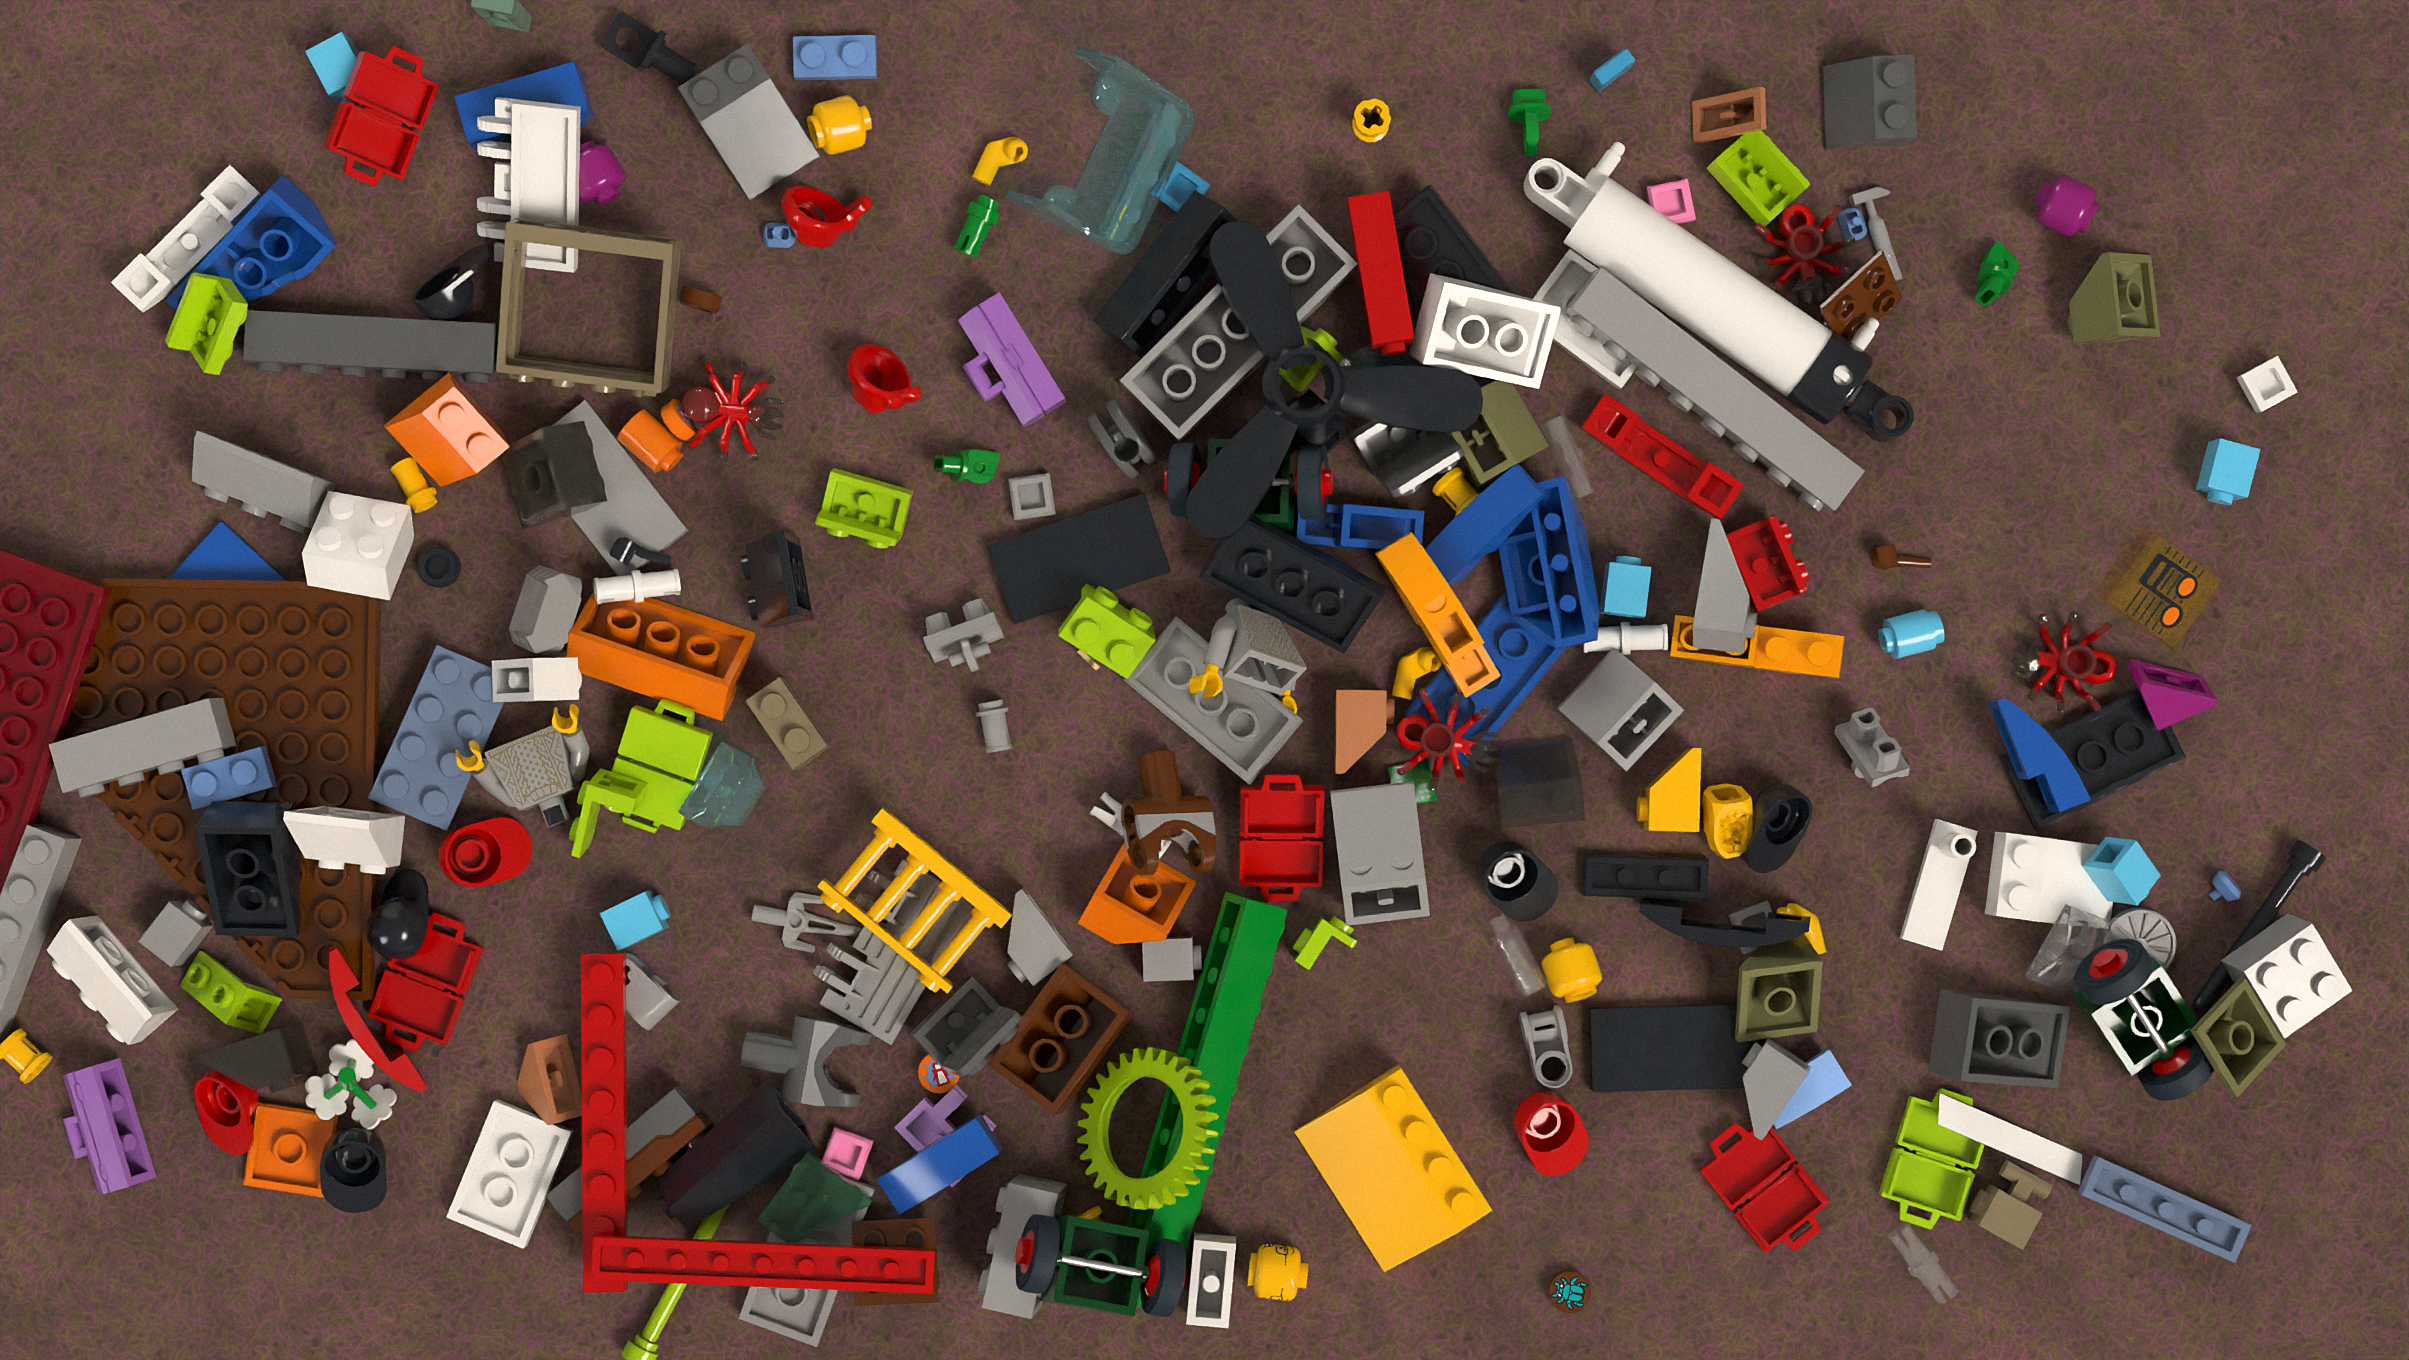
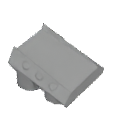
M541 565L527 573L509 626L513 643L536 654L552 658L558 656L564 644L568 643L569 632L573 627L582 600L580 597L582 591L580 578Z

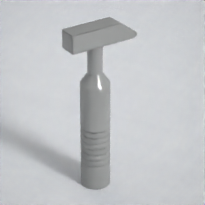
M1875 187L1849 196L1851 207L1865 203L1869 215L1867 226L1876 253L1880 250L1884 252L1895 281L1903 279L1884 220L1877 215L1873 200L1890 194V191L1881 187Z

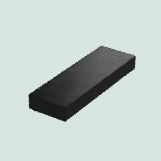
M1583 854L1582 896L1708 900L1709 859Z

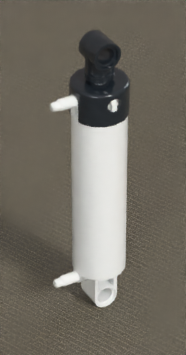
M1615 142L1605 152L1596 167H1592L1585 179L1551 158H1543L1531 166L1524 180V192L1533 203L1572 229L1564 240V244L1599 268H1604L1629 289L1783 394L1784 398L1819 423L1826 425L1846 405L1843 414L1862 426L1866 434L1877 442H1890L1910 429L1914 420V412L1906 399L1898 395H1890L1868 379L1860 385L1873 363V357L1864 350L1879 327L1878 320L1873 317L1868 318L1864 325H1861L1851 341L1797 308L1609 178L1625 151V146L1620 142ZM1539 173L1550 175L1553 178L1555 187L1550 190L1539 188L1534 180V176ZM1882 409L1889 410L1895 415V429L1887 428L1881 423L1880 412Z

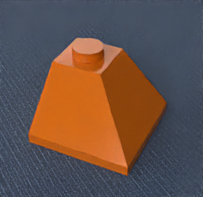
M1124 841L1078 924L1113 944L1164 941L1197 881L1160 860L1155 874L1140 876L1132 867Z

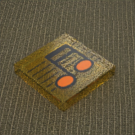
M2151 533L2103 601L2173 649L2178 645L2223 580L2156 533Z

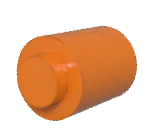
M646 409L639 411L633 416L617 437L621 444L654 473L662 469L665 472H669L683 456V453L679 451L683 442Z

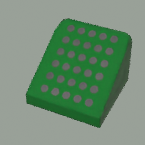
M1428 760L1418 762L1403 775L1398 772V768L1402 765L1387 768L1390 784L1414 781L1416 804L1438 800L1434 782L1431 780V769Z

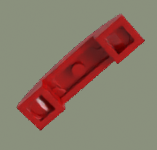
M1605 393L1582 426V429L1607 449L1672 493L1721 520L1744 487V484L1711 462L1707 464L1640 420L1638 414Z
M334 943L327 949V963L330 983L339 1012L351 1035L366 1055L380 1069L396 1081L421 1093L428 1087L404 1048L401 1047L388 1056L346 993L360 984L359 980L336 944Z

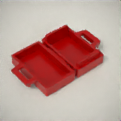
M396 46L390 47L384 58H380L367 51L359 52L343 97L355 102L356 105L364 106L365 110L355 106L353 102L341 101L323 146L325 149L345 157V165H343L344 174L374 187L383 174L398 180L404 179L420 135L416 130H409L401 125L422 130L439 87L437 83L421 76L424 59ZM394 56L415 65L413 72L393 64ZM354 161L374 169L373 177L352 168Z
M1265 774L1263 785L1240 786L1239 885L1259 886L1264 902H1297L1301 887H1322L1323 785H1302L1300 775ZM1270 783H1295V785H1270ZM1268 887H1293V891H1268Z
M433 912L428 919L426 937L415 955L406 960L389 958L387 966L390 969L384 971L368 1013V1017L387 1024L385 1041L413 1052H417L421 1048L425 1039L442 1045L449 1043L465 998L459 995L468 993L484 951L483 946L464 940V933L466 932V925L464 923ZM435 922L458 930L456 936L433 928ZM395 1027L418 1035L416 1041L414 1042L393 1034Z
M1735 1122L1709 1143L1715 1157L1700 1168L1699 1171L1730 1210L1735 1209L1733 1211L1734 1216L1764 1253L1770 1251L1781 1241L1796 1251L1821 1231L1815 1214L1829 1204L1830 1201L1803 1166L1798 1162L1793 1163L1796 1160L1795 1156L1772 1127L1761 1141L1754 1136L1753 1127L1746 1131ZM1736 1132L1741 1135L1723 1151L1718 1148ZM1808 1220L1811 1226L1792 1241L1788 1235Z

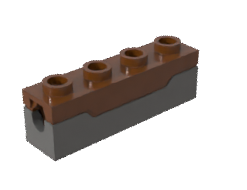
M682 1085L674 1088L627 1127L628 1203L644 1191V1188L640 1185L644 1179L650 1174H653L656 1179L675 1163L672 1156L683 1147L688 1151L706 1135L704 1129L712 1124L711 1120L701 1111L702 1109ZM581 1166L545 1196L564 1220L569 1222V1226L577 1235L583 1231Z

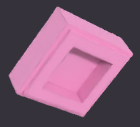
M1688 179L1646 188L1649 205L1674 223L1682 224L1696 220Z
M835 1126L820 1167L859 1181L874 1140Z

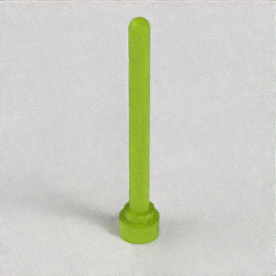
M729 1205L702 1220L693 1239H711ZM668 1283L642 1334L637 1333L634 1339L629 1338L621 1353L626 1360L657 1359L659 1355L657 1339L687 1284Z

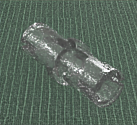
M1562 415L1540 426L1555 457L1552 460L1554 468L1559 467L1562 476H1565L1568 480L1575 500H1578L1597 490L1594 488L1582 457L1585 456L1583 448L1578 449L1566 421L1567 418L1565 415Z
M1904 1222L1899 1226L1901 1234L1908 1242L1904 1241L1896 1229L1887 1235V1239L1892 1242L1908 1263V1272L1912 1277L1920 1279L1937 1305L1947 1302L1945 1299L1946 1295L1939 1286L1943 1288L1950 1299L1957 1295L1959 1288L1953 1284L1938 1264L1939 1258L1934 1250L1926 1248L1909 1222Z

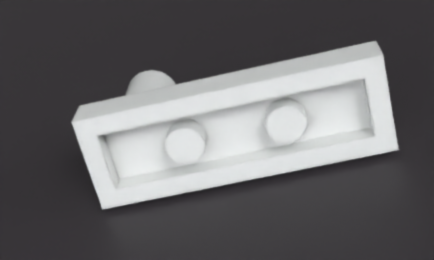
M1935 819L1901 931V939L1937 950H1943L1969 859L1976 851L1975 839L1978 831Z

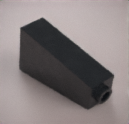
M766 1081L657 1178L663 1194L658 1200L663 1211L670 1219L676 1217L688 1229L817 1151L803 1119L769 1081Z

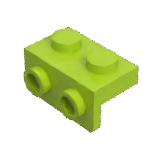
M1762 130L1743 134L1706 168L1757 224L1759 223L1764 227L1810 186L1809 181L1801 174L1800 170L1789 161Z
M194 272L189 278L165 342L169 348L190 351L204 373L220 375L225 360H228L232 354L233 341L238 328L246 320L248 303L231 279Z
M833 468L830 471L822 509L816 516L815 524L825 527L824 531L834 536L848 537L850 534L864 538V542L872 547L885 549L889 546H895L903 535L913 490Z
M1085 584L1081 590L1082 598L1059 628L1058 636L1128 679L1156 641L1154 626H1152L1153 621L1144 612L1136 608H1132L1130 611L1120 605L1118 598L1106 588L1098 586L1095 589L1089 584Z

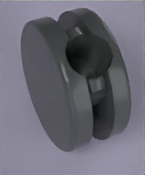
M1113 398L1106 403L1107 410L1115 422L1113 425L1110 426L1097 411L1089 415L1087 420L1093 433L1110 458L1128 478L1134 479L1141 474L1137 465L1141 458L1147 465L1152 466L1158 462L1159 456L1131 413L1118 399Z

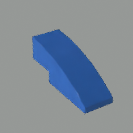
M1516 464L1476 497L1425 549L1447 583L1451 585L1462 582L1487 553L1496 551L1545 496V492L1519 464Z
M1296 502L1295 531L1290 532V535L1310 546L1380 551L1408 532H1412L1422 545L1424 511L1350 504H1328L1324 519L1304 520L1300 517Z
M1997 698L1987 702L2017 778H2036L2049 812H2062L2091 800L2078 772L2065 752L2044 728L2006 698Z
M979 1113L877 1178V1181L897 1212L901 1214L998 1155L1003 1147Z

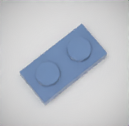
M876 35L793 37L794 79H878Z
M266 746L181 770L192 810L208 807L212 801L225 802L277 787Z

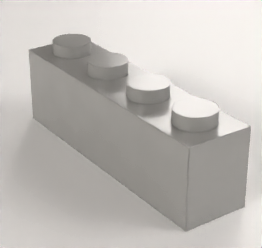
M223 698L204 699L49 744L62 793L78 792L80 798L105 792L103 784L118 780L120 787L144 781L143 773L158 769L159 775H164L185 769L183 761L198 757L199 764L225 757L224 749L237 746Z

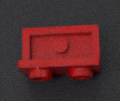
M1774 514L1726 535L1755 613L1808 591L1805 584L1810 581L1807 569L1800 558L1795 560L1789 544L1793 543V538L1784 520L1778 521Z

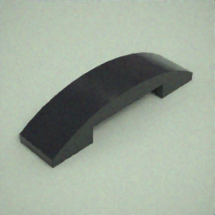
M1649 898L1642 899L1639 910L1650 921L1678 936L1704 944L1736 948L1767 946L1796 938L1809 932L1811 919L1809 916L1768 912L1766 928L1683 919L1685 902Z

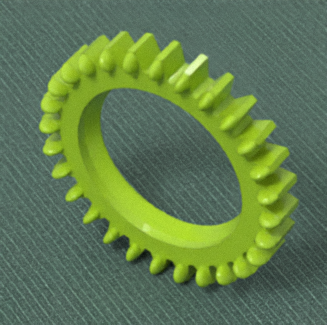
M1148 1047L1147 1050L1135 1048L1133 1049V1055L1120 1054V1063L1111 1061L1107 1063L1109 1075L1101 1073L1096 1075L1100 1089L1088 1088L1087 1092L1094 1101L1092 1104L1082 1103L1081 1108L1089 1114V1118L1078 1121V1126L1087 1129V1133L1077 1138V1143L1088 1145V1149L1080 1155V1160L1092 1162L1085 1173L1087 1176L1097 1177L1093 1186L1095 1189L1105 1190L1104 1197L1106 1199L1117 1200V1205L1133 1209H1160L1163 1204H1175L1176 1196H1187L1189 1190L1185 1184L1197 1185L1200 1183V1179L1193 1171L1194 1169L1205 1171L1209 1169L1208 1164L1201 1159V1155L1215 1153V1149L1207 1145L1205 1141L1207 1138L1219 1135L1217 1131L1207 1128V1123L1217 1120L1219 1115L1206 1111V1108L1214 1104L1216 1099L1214 1096L1202 1094L1205 1090L1209 1089L1210 1083L1207 1080L1197 1079L1201 1076L1202 1072L1197 1067H1192L1189 1059L1180 1057L1175 1052ZM1142 1077H1152L1167 1084L1177 1096L1183 1114V1133L1175 1156L1162 1171L1148 1178L1136 1179L1125 1176L1113 1159L1109 1146V1122L1113 1108L1123 1091L1134 1081Z

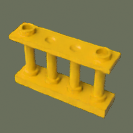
M883 807L871 821L877 826L873 832L876 835L835 886L826 878L819 883L817 887L823 891L819 898L837 913L844 908L920 971L917 978L930 990L936 993L941 988L948 994L954 984L945 977L948 971L986 926L990 928L995 923L1002 928L1012 916V912ZM898 843L910 853L906 858L908 863L868 912H866L851 900L848 895L888 847L893 848ZM931 870L942 879L938 885L940 890L899 939L880 922L921 873L925 875ZM961 897H964L974 906L970 912L973 916L937 960L930 965L912 949L953 900L958 901Z

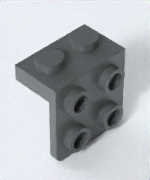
M1369 421L1349 434L1372 475L1393 497L1414 493L1421 487L1423 481L1436 473L1440 474L1449 471L1465 454L1461 445L1446 432L1395 428Z
M968 975L909 1035L943 1070L960 1077H964L967 1074L972 1076L985 1066L989 1059L986 1055L997 1044L1001 1046L1007 1043L1018 1031L1016 1025L1022 1016L1016 1010L1000 1006L972 976Z

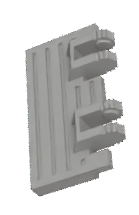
M902 859L894 873L895 876L902 871L908 861ZM874 870L868 876L872 884L885 890L893 881ZM921 873L900 898L894 910H890L884 917L888 923H880L900 939L939 892L940 888L938 885L941 883V880L929 873L925 875ZM858 893L854 901L869 910L877 900L868 894ZM961 897L958 901L953 900L912 950L932 965L952 942L972 904L964 897ZM864 926L852 947L867 955L866 961L835 943L830 942L826 951L830 953L831 957L858 970V973L851 983L837 975L830 968L817 965L813 971L815 976L846 993L844 997L828 988L819 1004L892 1045L926 986L917 978L920 974L917 968Z

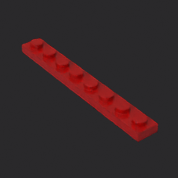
M626 953L581 954L583 1293L626 1292L628 1290V1281L591 1280L594 1235L628 1236Z
M594 1235L591 1280L933 1294L935 1249Z

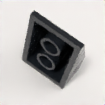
M781 530L746 544L747 555L741 556V565L745 580H752L754 596H748L752 621L758 620L760 627L770 628L814 620L800 538Z
M212 801L195 825L216 935L291 937L299 935L301 851L283 820L284 811L295 810L294 802Z

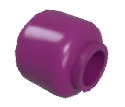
M589 141L580 145L579 201L583 203L597 201L599 206H604L620 196L621 193L618 188L625 181V172L608 146L596 145L594 141Z
M2067 175L2058 177L2053 185L2045 181L2034 202L2035 205L2041 207L2037 215L2038 222L2066 237H2072L2078 231L2085 233L2100 206V203L2095 201L2096 191L2092 187Z

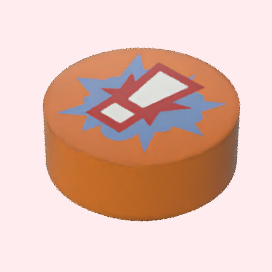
M672 399L661 408V417L664 423L676 437L688 441L698 433L700 429L698 422L685 414L682 403L679 400Z
M929 1055L919 1065V1080L930 1092L945 1093L951 1090L959 1081L960 1076L943 1070Z

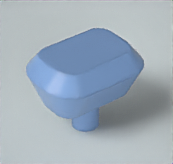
M1851 207L1839 213L1838 221L1846 240L1856 241L1867 234V227L1862 212L1858 208Z
M768 223L763 229V242L768 247L790 248L795 242V235L787 223Z
M2218 871L2212 880L2216 889L2209 894L2210 897L2215 901L2220 896H2223L2228 902L2240 899L2241 889L2227 872Z

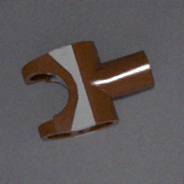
M1158 750L1141 755L1138 758L1144 797L1127 798L1121 808L1124 841L1133 869L1140 876L1155 874L1159 863L1158 851H1161V841L1168 840L1179 846L1195 873L1209 872L1214 865L1216 857V832L1212 807L1208 797L1205 795L1182 796L1175 753L1171 750Z

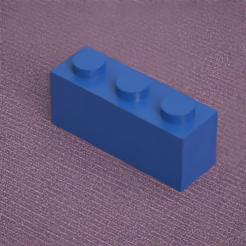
M574 61L454 96L467 142L476 151L477 143L483 141L505 143L511 141V134L482 131L477 127V117L495 116V99L497 97L581 106L580 128L587 124L585 119L595 117L582 69Z

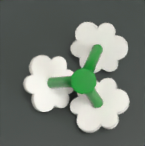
M355 1039L349 1040L346 1045L336 1044L332 1046L329 1052V1057L332 1061L329 1066L331 1074H325L321 1078L312 1076L305 1083L306 1091L309 1093L305 1098L306 1104L311 1108H315L316 1114L323 1120H329L335 1114H343L347 1109L344 1101L348 1098L349 1091H352L356 1095L353 1100L356 1108L353 1110L351 1117L354 1121L360 1122L366 1129H373L381 1120L388 1119L392 1115L391 1106L394 1105L397 1099V1095L392 1089H384L380 1084L372 1086L369 1091H364L357 1084L361 1077L369 1078L372 1076L374 1071L372 1065L374 1062L361 1049ZM332 1075L338 1076L339 1082H336Z

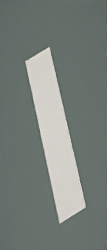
M1940 1093L1939 1125L2080 1185L2082 1154Z

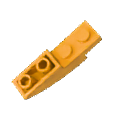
M1408 532L1375 553L1415 623L1423 629L1461 696L1467 698L1501 676L1482 645L1485 642L1470 617L1412 532Z
M1675 615L1670 657L1792 674L1831 678L1840 677L1844 636L1756 625L1754 639L1746 638L1744 653L1694 648V617Z

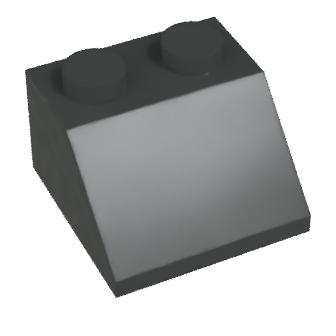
M1914 55L1870 56L1822 67L1825 149L1908 147L1917 139Z

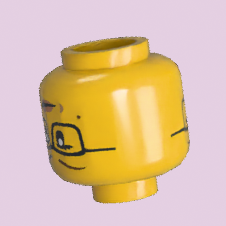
M1263 1244L1257 1253L1250 1254L1247 1286H1253V1291L1259 1298L1291 1301L1295 1298L1298 1288L1306 1289L1309 1264L1301 1263V1254L1295 1247Z

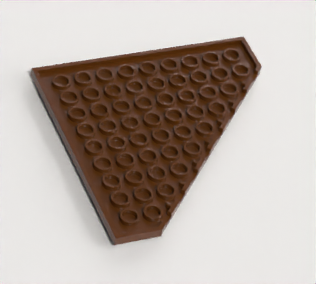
M84 578L112 589L62 740L204 699L223 698L237 745L224 749V756L227 757L266 746L277 787L225 802H294L295 810L326 806L378 812V802L368 799V796L377 779L379 763L380 598L308 586L307 582ZM198 757L183 761L184 767L189 768L199 765ZM158 769L144 772L145 780L120 787L118 780L103 784L105 792L94 796L100 798L114 812V817L122 826L156 856L154 859L177 883L180 882L196 898L195 902L213 920L195 831V825L208 807L192 810L182 771L159 775ZM301 852L299 935L297 937L231 936L237 941L235 944L258 968L261 967L277 983L276 987L287 998L335 999L327 963V949L335 943L360 983L346 992L350 999H374L375 951L367 941L366 925L371 913L376 908L377 874L360 872V864L345 863L344 869L318 867L319 860L304 858Z

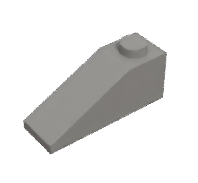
M1711 518L1693 622V647L1744 653L1746 638L1754 639L1757 614L1750 613V596L1720 519Z

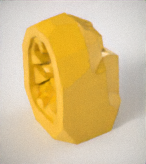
M1732 784L1708 786L1703 792L1701 804L1703 808L1704 832L1707 836L1709 847L1724 859L1738 857L1746 851L1748 841L1753 833L1752 798L1742 786Z

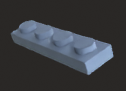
M2095 1155L2077 1192L2082 1196L2233 1263H2236L2252 1226Z

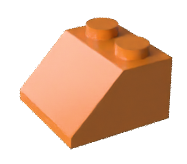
M447 373L384 425L391 435L440 487L477 474L510 447L503 431L450 373Z

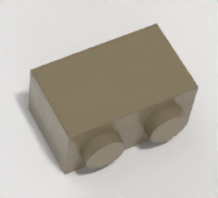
M777 678L746 700V703L792 770H799L832 747V744L786 678Z

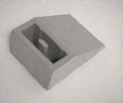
M1414 781L1330 791L1346 926L1430 916Z

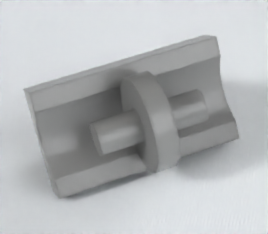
M981 598L970 601L962 606L967 622L952 627L947 613L942 612L926 618L928 636L923 637L935 663L949 658L952 667L967 661L971 672L980 670L977 658L991 653L988 643L1005 638L994 612L990 613Z
M1867 708L1854 712L1849 722L1837 725L1834 734L1853 760L1851 769L1855 775L1865 778L1872 788L1887 779L1908 776L1910 767L1901 755L1902 748L1895 738L1889 737L1879 724L1881 718L1874 708Z

